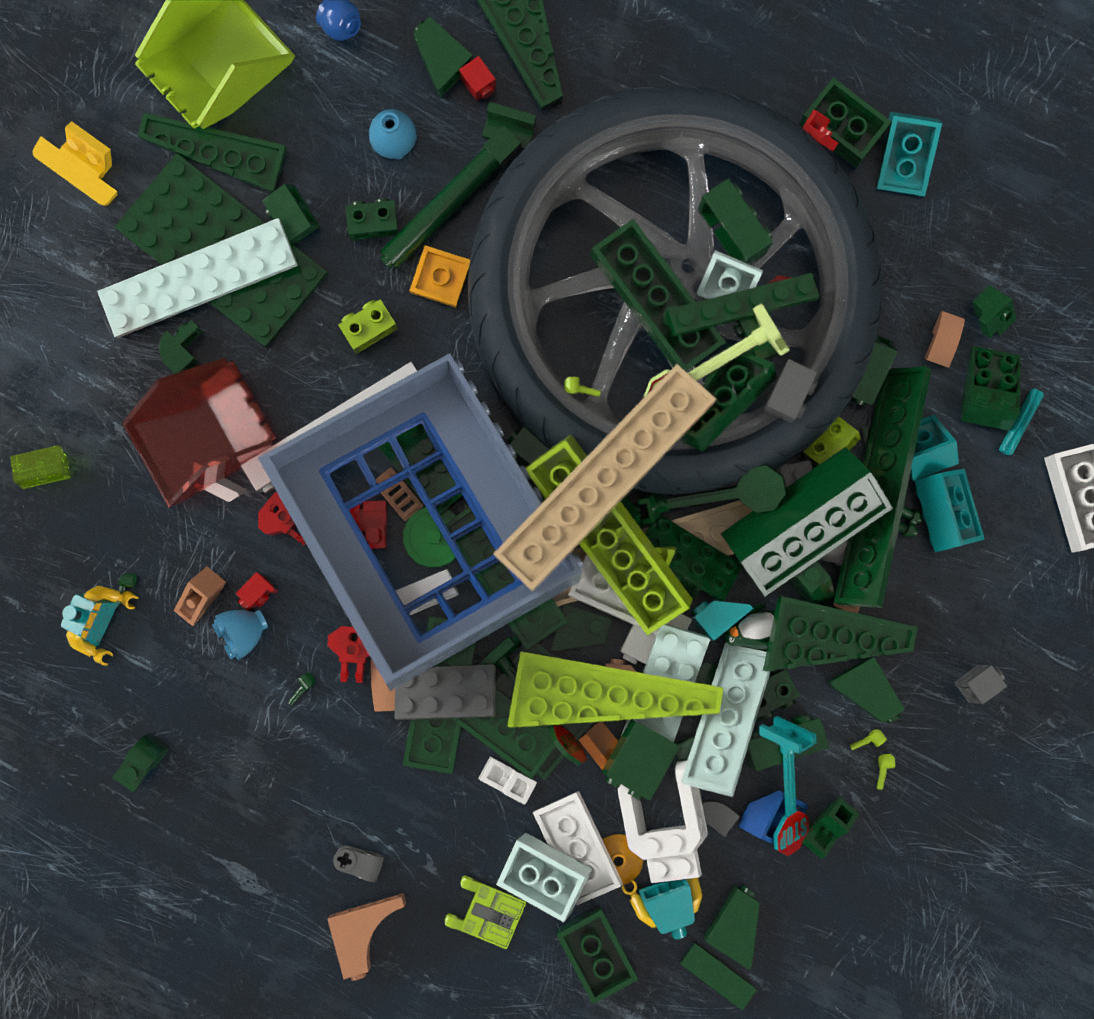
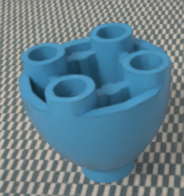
M387 109L378 113L373 118L369 128V140L373 149L381 156L390 159H402L411 151L417 139L416 127L411 118L404 112L396 109Z
M245 610L222 612L215 615L214 624H212L217 636H223L226 642L224 648L229 658L233 659L236 657L238 660L253 650L261 638L263 630L268 628L266 620L259 610L256 612Z

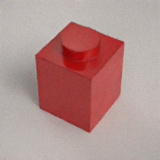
M479 56L459 69L461 81L476 101L481 98L486 99L494 93L496 79Z

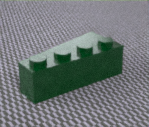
M728 344L725 350L732 347L733 345ZM745 351L710 372L702 387L716 398V402L680 438V441L703 452L777 379L774 364Z

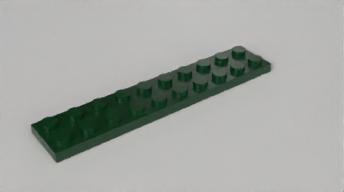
M927 366L889 369L879 390L863 465L872 473L893 509L848 539L834 598V603L838 605L878 608L883 606L932 371Z

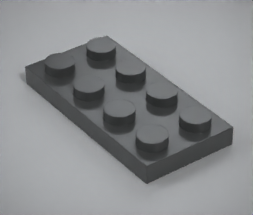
M495 665L431 667L395 688L396 720L496 717Z

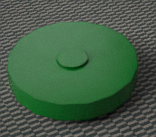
M427 508L416 511L408 519L403 530V543L408 555L416 563L427 568H441L451 564L456 557ZM447 510L441 515L444 523H447L456 515L452 511Z

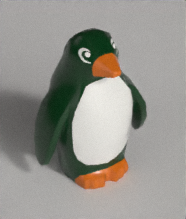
M756 605L739 622L723 633L724 640L728 645L767 651L775 611L760 612L766 608V605Z

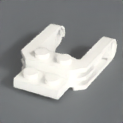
M688 760L679 761L675 766L685 825L653 829L647 832L641 801L627 794L629 789L625 786L620 785L619 789L617 788L628 847L641 859H647L651 883L702 876L697 849L707 837L708 831L699 788L684 785L681 781Z

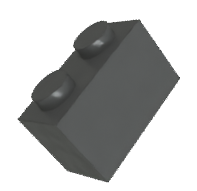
M788 359L763 410L790 423L796 417L800 419L807 406L803 403L806 395L811 396L818 381L814 380L817 372Z
M977 665L954 682L968 703L984 704L1007 687L1003 681L1005 679L1003 673L999 668L992 665Z

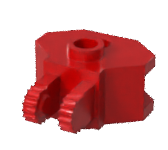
M275 492L258 513V528L269 536L282 533L291 535L299 543L305 545L306 542L302 535L295 531L297 526L278 493ZM279 506V510L274 513L275 507Z
M341 626L328 635L327 644L339 656V662H341L340 680L341 682H347L349 662L357 663L356 682L363 683L364 663H367V658L370 655L359 636L357 641L354 642L352 640V635L354 633L357 634L354 627Z

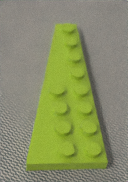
M520 652L507 727L720 713L724 688Z

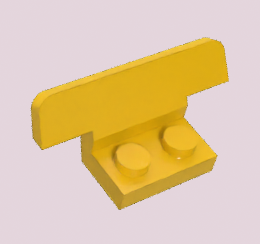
M72 121L65 127L67 142L62 145L60 150L40 136L33 149V155L36 159L97 203L107 206L117 196V191L101 180L112 166L110 148Z

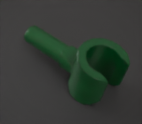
M126 573L119 578L120 594L126 591V587H135L137 575Z
M310 672L297 679L301 687L289 699L288 703L290 705H293L302 693L314 686L315 679Z

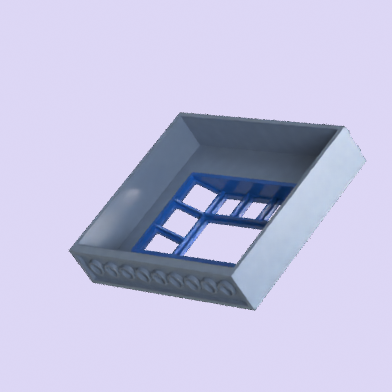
M451 354L440 358L258 457L390 691L579 583L582 575L581 568L584 567L579 556L576 553L573 555L570 553L533 592L509 569L508 571L515 579V582L492 595H488L476 577V574L500 560L492 555L471 567L458 547L456 540L481 527L495 551H497L541 505L543 498L536 487L532 489L528 482L530 479L529 474L523 465L519 467L516 463L515 458L517 456L510 444L505 445L502 439L504 435L500 426L497 423L493 424L489 418L491 413L484 401L479 402L476 397L478 392L471 380L467 382L463 375L465 370L458 359L454 361ZM421 423L436 452L416 464L410 465L396 437ZM389 442L403 467V471L381 483H377L363 455ZM356 460L370 485V489L345 502L333 483L330 473ZM441 460L456 486L431 499L416 473ZM408 478L456 557L463 572L404 605L351 515L350 509ZM461 493L476 519L451 533L436 510V506ZM469 580L482 600L456 615L445 600L443 593ZM432 599H436L448 620L421 634L409 613Z

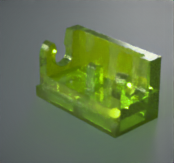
M59 445L10 456L13 482L22 489L71 478L67 456L62 453V448Z

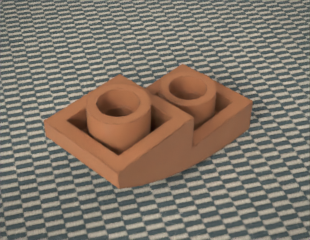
M941 310L932 331L934 337L924 358L949 368L962 334L965 319Z
M371 659V686L375 712L395 711V689L392 691L388 689Z

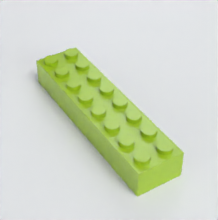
M569 435L531 462L525 469L529 477L547 499L588 456L574 437ZM621 501L579 543L647 636L690 608L691 596Z

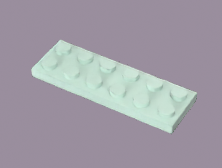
M666 623L657 631L643 673L695 682L710 641L709 636ZM683 716L633 720L674 743ZM627 719L623 732L625 731L631 719Z
M725 643L712 686L724 688L720 713L702 715L681 780L684 785L733 797L771 672L763 671L767 652L742 646H731Z

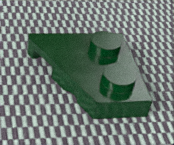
M564 605L562 613L568 620V623L556 630L550 651L605 643L612 619Z

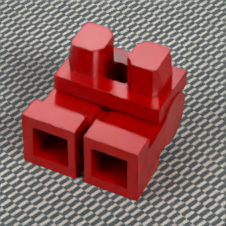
M365 501L363 502V509L362 503L350 509L351 515L370 548H386L388 541V502Z

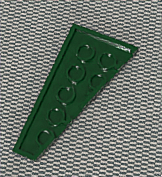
M476 0L540 109L544 110L562 100L563 95L543 0Z

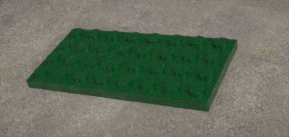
M176 153L115 225V228L159 264L163 265L265 224V222ZM290 243L298 266L208 302L266 349L328 275L325 269L292 243Z

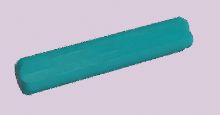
M1033 388L1028 393L1020 408L1019 416L999 448L1001 453L1010 456L1015 451L1044 396V393L1040 390Z

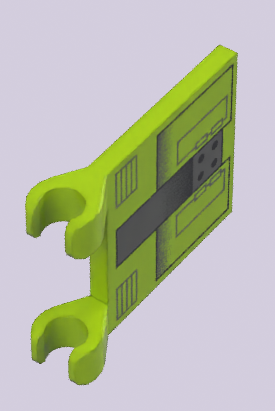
M464 875L460 882L461 887L475 892L465 919L463 920L456 915L448 913L445 917V925L507 950L526 901Z

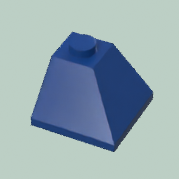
M776 791L749 803L738 827L774 845V832L785 815L784 793ZM796 799V809L805 814L809 805Z

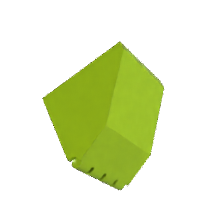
M166 0L135 54L139 58L135 65L146 77L155 76L150 78V81L163 95H166V99L179 113L187 111L182 113V116L193 128L200 126L202 129H205L238 110L289 66L294 60L295 55L244 0Z

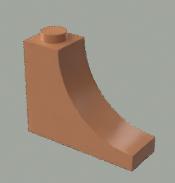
M404 893L337 912L328 917L343 979L351 977V980L354 981L366 977V973L371 968L369 952L372 935L378 924L386 916L405 906Z

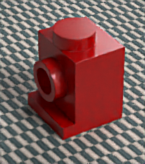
M256 572L236 592V595L240 598L238 603L244 609L250 611L256 606L259 608L263 606L270 598L268 594L270 592L276 593L278 589L263 574Z

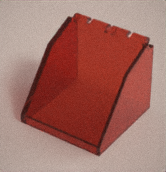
M225 358L157 379L122 422L168 508L185 501L217 481L242 469V464L273 446L272 441L276 439V436L269 423H265L262 426L261 422L266 418L256 401L249 403L254 397L245 380H241L238 383L237 380L242 375L233 360L227 362Z

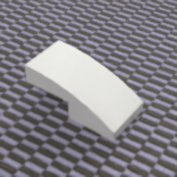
M491 756L478 778L524 805L537 784L533 779Z

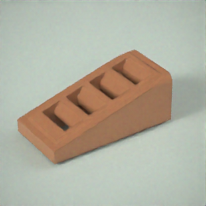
M390 467L376 479V482L381 483L397 473ZM403 481L381 492L405 522L416 511L424 507ZM400 485L402 488L390 497L388 493ZM406 492L409 496L397 505L395 501ZM413 500L415 504L403 512L401 509Z

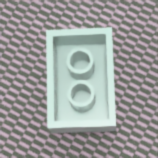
M525 832L517 839L496 885L564 922L572 913L592 868Z

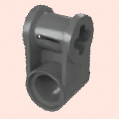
M344 845L337 850L333 863L336 869L341 872L354 875L369 882H377L385 857L376 852ZM344 853L349 854L350 860L347 864L342 863L343 858L339 857L343 856Z

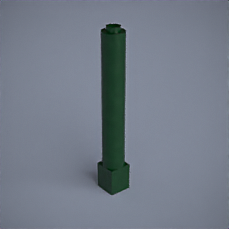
M503 126L483 146V150L380 250L382 254L380 260L389 269L392 266L397 269L498 169L501 170L521 150V142Z

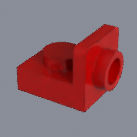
M813 110L802 128L821 145L834 151L838 142L831 138L833 133L826 129L830 119L820 112Z

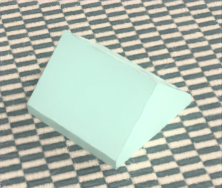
M715 250L696 294L710 299L754 288L763 270Z

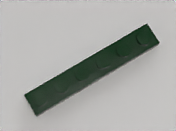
M812 273L671 308L666 311V316L673 337L753 317L755 316L753 308L760 304L764 306L768 313L814 301L820 296Z

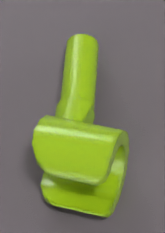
M567 377L565 379V390L567 393L575 394L580 392L597 397L600 396L601 391L579 386L578 377Z
M875 729L864 739L850 744V747L854 750L871 741L878 747L887 738L880 730Z
M883 754L878 757L880 774L877 789L883 790L887 769L895 768V758L892 754Z

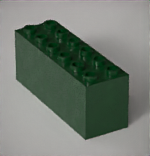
M844 447L785 488L786 495L775 510L759 513L752 511L723 531L721 536L762 594L767 596L893 508L872 473Z

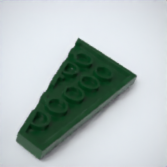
M778 596L763 671L768 672L784 668L790 669L806 665L848 661L849 659H863L878 655L913 652L918 627Z

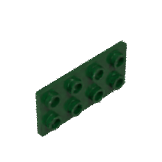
M660 514V517L651 523L645 533L646 537L654 547L676 548L669 568L691 596L692 601L698 592L703 590L723 602L737 578L742 564Z

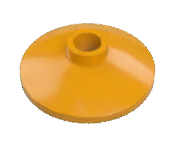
M613 834L605 837L602 840L613 863L616 857L623 858L621 865H615L623 884L630 883L631 879L634 880L639 875L643 866V859L629 849L626 835Z

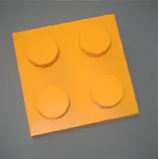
M425 245L409 290L410 293L457 308L469 272L470 259Z

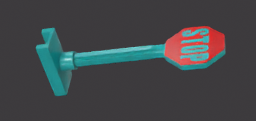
M776 716L774 718V725L768 727L762 724L759 726L760 736L779 744L780 751L783 753L785 815L774 832V849L789 856L801 848L802 841L809 832L808 816L796 809L794 753L800 754L817 742L815 733Z

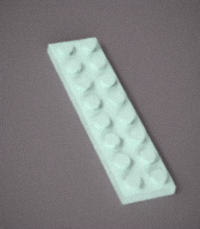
M277 218L97 292L114 337L119 338L296 267L298 264L281 220Z

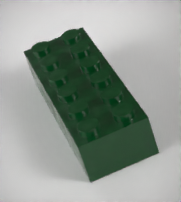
M634 219L591 249V258L673 368L678 364L688 373L723 348L726 341L715 327L673 337L666 311L671 308L695 303L696 301Z

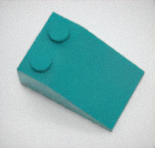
M890 111L889 120L892 122L885 132L877 189L925 196L942 122L939 119Z

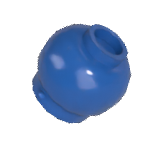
M323 0L317 10L316 22L322 27L328 37L337 41H344L358 33L361 26L360 14L355 4L351 1Z

